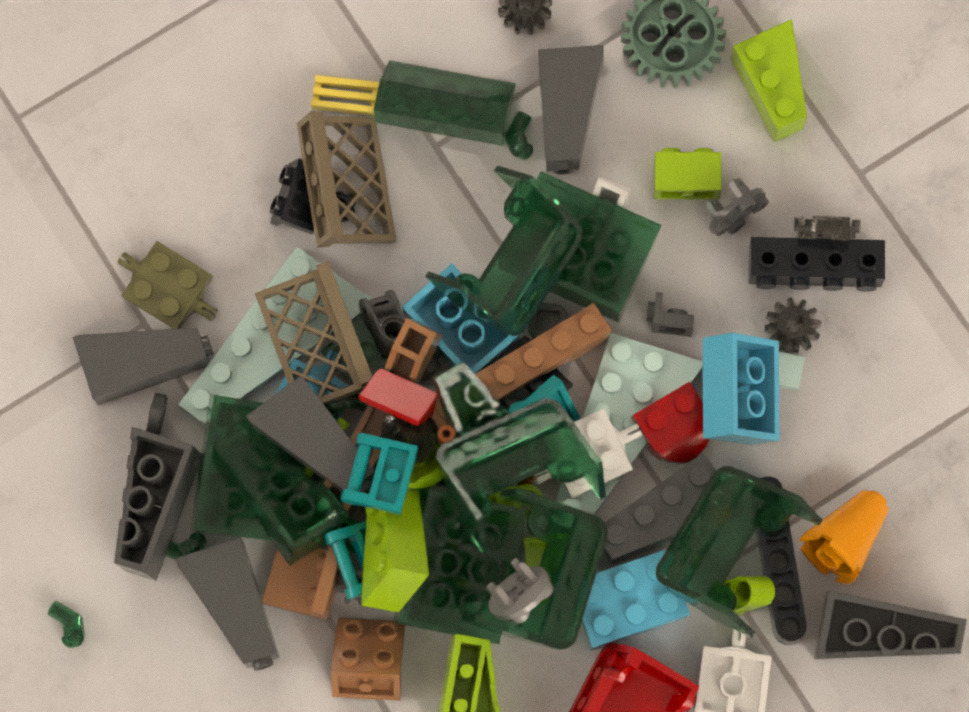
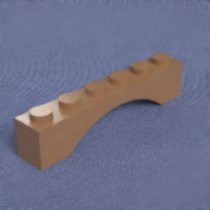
M593 303L439 395L434 414L425 421L435 436H437L439 428L444 425L451 426L455 433H457L525 385L568 362L584 356L607 342L612 329Z
M406 318L391 348L384 369L419 384L443 334L414 319ZM368 405L350 440L358 449V446L355 444L358 433L390 439L401 419ZM376 449L371 450L368 461L374 471L376 470L381 452ZM326 480L315 500L343 516L353 515L357 508V505L342 502L340 500L342 492Z

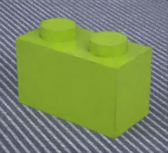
M664 148L661 152H655L654 199L720 200L721 152H714L710 148H698L694 152H681L678 148Z

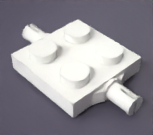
M601 409L543 436L544 443L550 453V464L532 471L533 475L537 477L536 481L538 484L557 476L565 485L570 498H575L633 471L625 452V444L643 437L641 430L635 432L639 430L637 423L619 432L611 424L605 409Z
M733 627L732 643L729 647L715 648L703 646L698 680L700 687L696 695L694 712H765L772 656L755 654L745 649L747 628H741L740 640H738L740 627Z

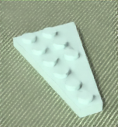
M296 247L265 289L317 270L316 265L321 263ZM333 272L353 323V320L361 315L359 300L362 298L370 300L372 298ZM315 281L301 286L297 297L312 302L318 291ZM276 295L266 299L265 302L269 310L281 314L288 299ZM320 299L318 305L324 307L323 302ZM257 300L178 404L181 409L206 426L236 406L241 399L252 391L258 390L267 384V381L281 371L283 372ZM293 302L286 317L302 323L309 308ZM315 310L307 326L323 332L329 321L328 315ZM271 317L273 324L275 326L277 319ZM283 322L277 335L279 339L292 344L299 328ZM331 328V330H330V332H329V335H333V334H334V331H333L332 328ZM304 331L297 346L312 352L320 337ZM282 346L286 356L289 349ZM294 352L289 362V367L294 358L300 360L305 356Z
M611 333L583 418L601 409H605L611 424L619 432L635 425L631 418L632 415L689 381L692 383L702 371L703 361ZM639 437L625 444V452L630 464L634 462L647 445L644 437ZM624 475L572 499L565 485L561 483L549 523L574 531L584 530Z

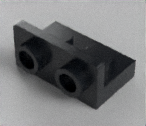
M299 158L285 165L280 173L279 183L282 185L279 195L274 197L270 206V213L273 214L270 223L276 226L285 224L312 235L315 233L303 160Z

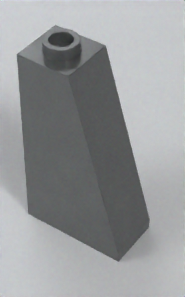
M603 45L538 49L546 171H553L555 174L563 175L572 173L574 169H579L603 66Z
M197 327L84 334L73 337L92 398L98 405L206 368L210 363L208 356L214 354L208 336L201 337Z
M302 376L295 379L246 416L255 430L339 491L343 492V489H347L357 447ZM369 463L360 491L362 493L370 491L375 474L374 469Z
M241 537L175 558L178 567L247 668L253 667L254 671L274 665L273 660L280 658L247 549Z

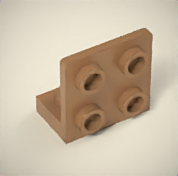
M280 539L262 602L268 606L328 621L336 591L335 587H337L340 577L338 573L341 572L332 547L329 546L328 550Z
M339 618L337 620L331 665L332 697L401 700V664L405 636L404 621Z

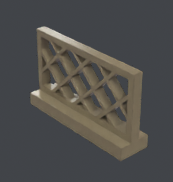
M310 111L297 123L317 247H330L333 244L395 242L396 236L375 117L323 116V112ZM325 126H333L342 134L337 143H334L326 135ZM355 127H366L368 141L365 144L352 133ZM345 139L359 150L354 159L340 148ZM333 154L347 165L342 174L337 172L331 165L330 158ZM362 155L366 156L373 164V172L370 175L357 164ZM350 170H353L365 181L359 190L345 179ZM339 185L352 196L347 205L337 198L336 188ZM368 185L378 193L379 201L376 205L371 203L362 194ZM356 200L370 212L364 221L350 210ZM344 216L358 227L354 234H343L341 220ZM373 216L383 224L384 234H377L367 225Z
M329 261L316 265L317 270L255 293L288 384L294 381L293 376L297 378L302 376L306 382L321 387L317 397L324 406L362 392L373 377ZM315 281L318 291L312 302L297 297L301 286ZM276 295L288 299L281 314L269 310L265 300ZM320 299L322 300L324 307L318 305ZM293 302L309 308L302 323L286 317ZM315 310L328 315L329 321L323 332L307 326ZM271 317L277 319L275 326L273 324ZM283 322L299 328L292 344L279 339L277 335ZM331 328L333 329L336 337L329 335ZM304 331L320 337L313 353L297 346ZM326 340L338 344L340 347L335 361L319 356ZM282 346L289 349L286 356ZM294 352L310 358L303 374L289 367V362ZM343 357L347 367L340 364ZM315 361L331 366L325 382L308 376ZM337 369L350 374L353 385L343 389L333 387L330 383ZM327 390L330 391V392H332V393H329V394L325 395V393H326Z

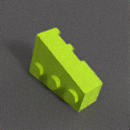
M790 19L733 45L731 61L774 142L804 129L807 118L793 22Z
M408 488L401 515L365 507L367 516L361 606L399 613L429 576L419 490Z
M455 634L450 640L438 712H500L490 640Z

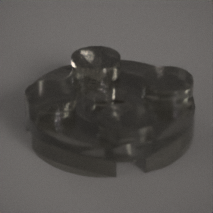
M804 216L794 217V231H798L799 239H818V237H823V233L831 234V240H851V238H856V233H861V219H853L852 224H850V217L813 216V219H805L804 223Z

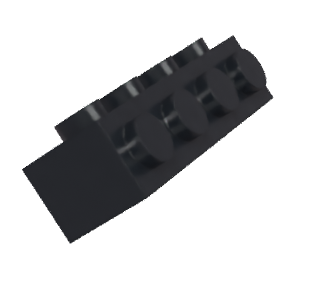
M751 237L748 284H756V287L759 289L776 288V285H790V289L806 290L810 286H823L824 290L838 291L842 290L843 286L856 287L858 291L869 292L875 291L876 287H881L885 280V240Z

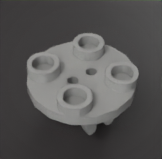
M515 558L511 565L516 572L508 576L497 587L491 582L486 588L491 593L489 611L497 620H511L513 624H520L530 616V611L542 600L551 596L554 586L550 582V576L542 567H528L525 562L522 561L520 563Z

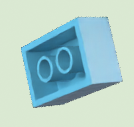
M452 263L402 306L405 318L414 319L443 334L437 349L441 352L440 356L463 381L501 359V355L519 340L518 333Z
M727 333L703 338L704 439L747 445L780 441L779 341L738 333Z
M667 549L572 581L568 586L591 651L612 642L615 643L677 622L690 615Z

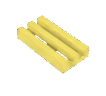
M315 75L311 108L376 116L380 82ZM322 86L371 91L372 94L322 88ZM320 97L369 101L371 105L322 101Z

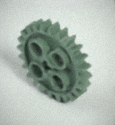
M634 0L633 7L635 11L627 10L626 18L629 21L622 22V30L627 33L621 34V43L627 44L623 47V55H632L628 60L629 67L639 64L637 75L641 76L645 72L649 73L648 83L653 82L656 77L660 78V86L662 88L667 80H672L674 89H677L679 80L682 79L689 87L692 76L701 82L703 80L702 70L712 73L714 68L712 62L720 63L721 55L717 51L720 52L725 49L726 43L721 40L726 38V30L719 29L724 24V18H714L718 14V6L708 9L710 0H644L645 3ZM673 10L678 12L680 17L669 19L664 13ZM692 16L694 18L682 27L688 17ZM679 29H680L679 39H678V38L675 37L674 35H675V34L679 31ZM692 31H699L705 37L700 40H694L688 34ZM646 33H654L658 36V39L648 42L642 36ZM668 34L674 36L667 43ZM663 48V51L658 56L653 55V53ZM672 53L679 54L683 58V60L677 63L670 62L666 58V56Z

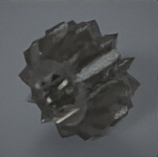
M499 0L501 5L498 9L499 17L505 18L504 26L506 28L515 25L514 29L517 35L521 33L522 28H527L529 35L533 34V26L543 30L545 27L544 20L550 19L552 16V11L549 9L552 6V0Z
M791 297L787 299L786 307L782 303L776 302L774 305L775 312H768L766 315V319L771 323L765 325L764 332L773 334L769 339L781 342L779 351L782 353L786 351L787 346H791V352L797 355L799 353V345L808 351L812 347L810 340L817 341L820 334L815 329L820 328L822 322L819 319H812L817 313L816 308L805 310L807 303L805 299L800 301L799 306L794 305V300ZM789 321H795V326L800 325L796 332L790 331L791 326L786 328Z
M391 415L386 416L385 421H383L380 437L418 446L415 461L423 463L435 451L438 428L432 425V418H428L420 425L415 426Z

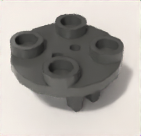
M732 178L728 182V185L736 195L732 203L724 208L717 199L713 201L709 199L705 206L714 218L709 225V230L712 234H716L717 237L727 231L730 234H734L746 224L745 217L751 212L755 214L765 208L769 200L766 198V193L762 188L750 190L740 178L736 180Z

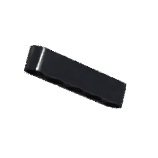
M765 476L756 481L750 500L763 576H767L772 580L775 589L785 586L793 594V599L790 602H781L775 595L771 604L768 605L773 634L779 643L793 645L804 636L807 623L784 489L778 479ZM762 487H769L775 492L776 499L770 502L763 501L758 495V490ZM768 520L777 521L781 526V533L777 535L768 534L764 529V522ZM774 553L784 555L787 560V566L782 569L773 567L769 561V556ZM785 620L794 621L799 628L798 634L795 636L785 635L781 630V622Z

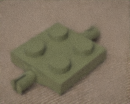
M156 241L148 255L141 261L136 260L126 252L121 257L131 264L119 258L118 265L133 273L131 281L121 297L172 329L181 328L186 319L194 312L199 313L209 321H212L215 317L205 311V309L217 315L218 309L203 301L205 289L214 276L160 242Z

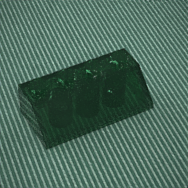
M389 60L378 87L374 105L376 123L503 146L516 83Z

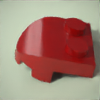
M690 381L631 417L634 423L638 424L639 431L641 430L648 444L647 449L658 460L676 463L677 465L688 463L698 457L709 442V439L703 438V402Z

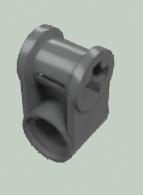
M388 290L385 292V295L370 300L362 298L359 300L362 319L369 328L377 349L386 357H389L391 348L396 340L389 338L387 334L398 336L406 320L399 300L393 290Z

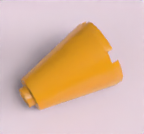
M862 490L800 537L799 542H804L801 547L804 556L824 575L829 571L837 575L838 577L835 581L843 584L854 582L859 576L888 514L886 499L874 490Z

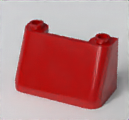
M612 642L605 645L600 651L569 712H688L695 704L696 693L700 686L639 649Z

